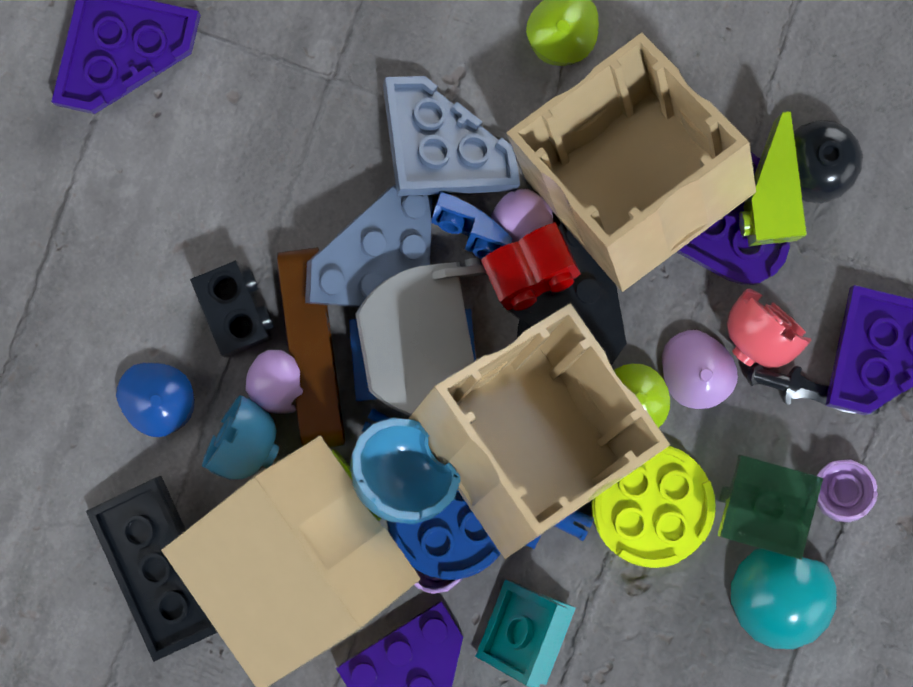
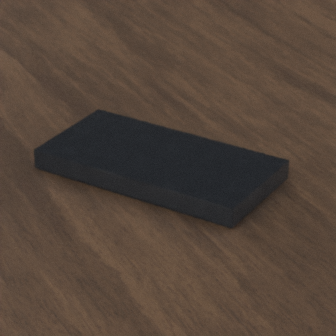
M162 476L155 477L86 511L153 662L218 633L161 551L186 531Z

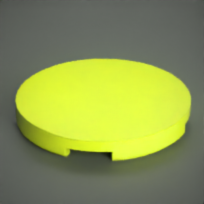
M671 446L665 448L591 500L593 522L605 545L625 561L642 567H666L677 564L679 561L687 558L705 542L715 518V495L710 480L700 465L690 455Z

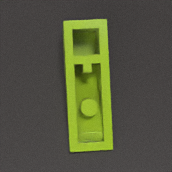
M791 111L782 112L774 120L754 175L756 193L745 200L744 211L739 213L740 232L742 236H747L748 246L798 241L807 235Z

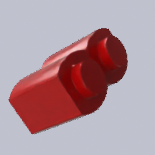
M556 223L540 227L525 235L519 241L502 246L481 259L499 302L506 310H524L532 306L537 301L536 298L543 292L550 290L552 292H560L567 289L574 283V279L581 274Z

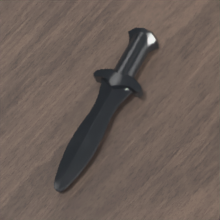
M754 363L747 371V380L750 386L762 384L782 390L783 402L787 405L791 404L792 398L811 399L825 405L829 386L813 383L800 375L802 370L800 366L792 368L788 375L765 369L758 363ZM878 408L877 410L873 411L868 415L878 414L880 408Z

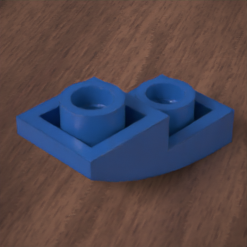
M440 192L431 223L438 225L443 231L451 234L462 233L468 235L464 250L473 252L476 257L482 259L494 250L512 242V237L484 212L457 197Z

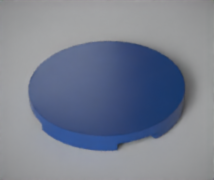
M458 490L454 500L431 519L416 524L387 521L390 536L412 567L431 577L445 580L470 577L489 567L501 554Z

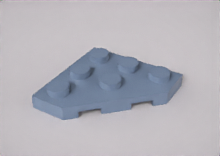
M426 76L385 77L383 90L397 196L440 194V192L447 194L510 192L518 189L520 180L516 155L510 143L502 137L498 140L481 126L482 121L458 102L453 104L437 91L438 86Z
M396 185L389 187L363 213H360L339 232L328 245L307 261L305 303L360 307L367 296L388 278L411 268L430 265L433 195L397 196Z

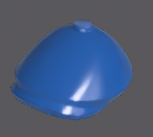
M159 363L135 364L122 375L116 390L118 405L126 419L135 429L151 437H163L178 431L189 421L194 411L195 398L191 382L185 374L170 365Z

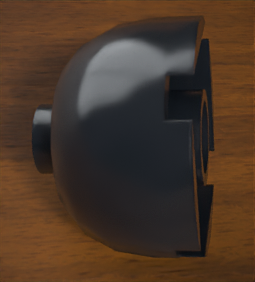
M818 120L801 125L794 131L802 200L813 203H825L841 197L853 187L862 170L863 154L858 139L848 128L834 121Z

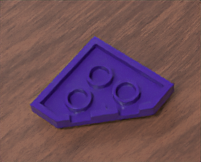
M76 0L51 102L59 107L91 114L98 113L192 54L201 17L199 11L151 0Z
M853 285L849 288L825 406L868 415L913 387V299Z
M441 600L336 667V670L347 687H452L463 634Z

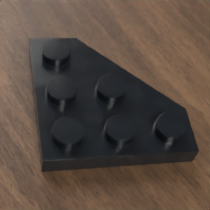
M561 223L559 229L581 274L574 279V283L563 291L552 292L550 290L543 292L536 298L537 301L532 306L520 311L514 309L506 311L532 327L566 305L571 304L602 347L610 365H612L627 344L617 286L566 226Z

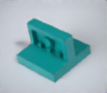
M505 579L475 657L526 686L539 687L540 684L546 685L576 607L536 593L518 583Z

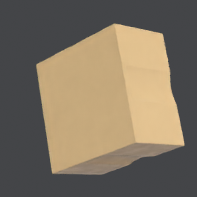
M643 33L637 35L595 66L576 86L553 97L506 132L528 184L545 200L554 214L622 292L756 193L749 141L710 101L704 99L689 87L675 65Z
M571 304L566 305L525 330L508 347L481 357L434 386L409 417L410 420L420 422L428 433L429 448L436 459L442 464L450 462L460 475L459 493L504 559L670 446L635 394L617 377L607 359L606 353Z
M321 436L253 477L161 550L255 687H268L353 634L421 580L386 528L377 521L368 508L360 501L354 490L352 480Z

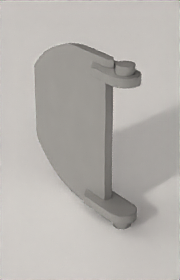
M480 258L464 260L465 267H460V262L419 266L400 272L378 285L359 307L355 315L368 388L376 398L389 407L404 414L412 415L434 386L474 362L459 279L487 274L483 264L481 265Z

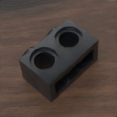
M235 260L190 279L221 356L229 358L272 340L269 329L274 328V323L266 305L259 307L253 292L259 290V287L250 267L243 269L242 265ZM226 279H234L238 287L235 296L228 300L220 299L218 295L220 283ZM242 316H249L253 321L252 332L247 337L237 338L233 332L235 321Z

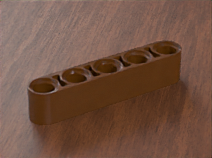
M319 247L278 252L277 261L289 354L295 358L299 367L300 387L303 389V393L295 398L302 447L319 436L322 437L329 448L345 446V433L328 305L305 303L307 261L320 251Z

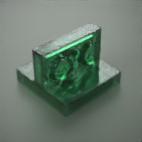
M739 455L731 486H723L719 502L724 503L725 508L717 536L802 560L823 478Z

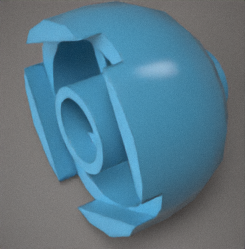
M239 395L221 420L224 424L217 437L213 435L202 462V467L228 480H242L250 477L261 466L269 468L279 451V446L273 444L277 431L272 416L250 398Z

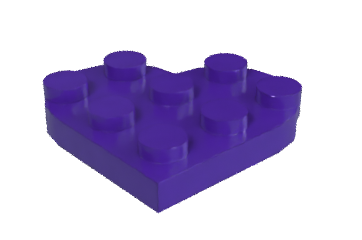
M751 152L753 172L755 175L760 158L757 157L753 152ZM744 201L678 250L677 253L728 281L741 285H757L775 275L784 265L790 249V242L748 246V238L741 235L739 227V213L744 211Z

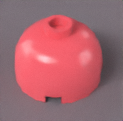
M750 288L746 289L735 302L728 315V335L736 345L732 350L733 354L750 367L755 362L767 368H778L790 363L812 341L811 338L802 337L806 331L773 302L771 305H762L758 301L763 295Z

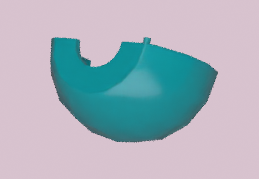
M758 548L751 552L739 564L731 582V605L739 624L755 641L772 649L794 650L814 642L829 627L837 608V587L829 567L824 562Z

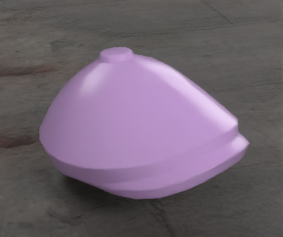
M687 330L672 337L665 345L662 353L664 381L672 397L681 405L694 409H708L726 400L733 392L738 379L737 367L729 351L716 339L699 330Z

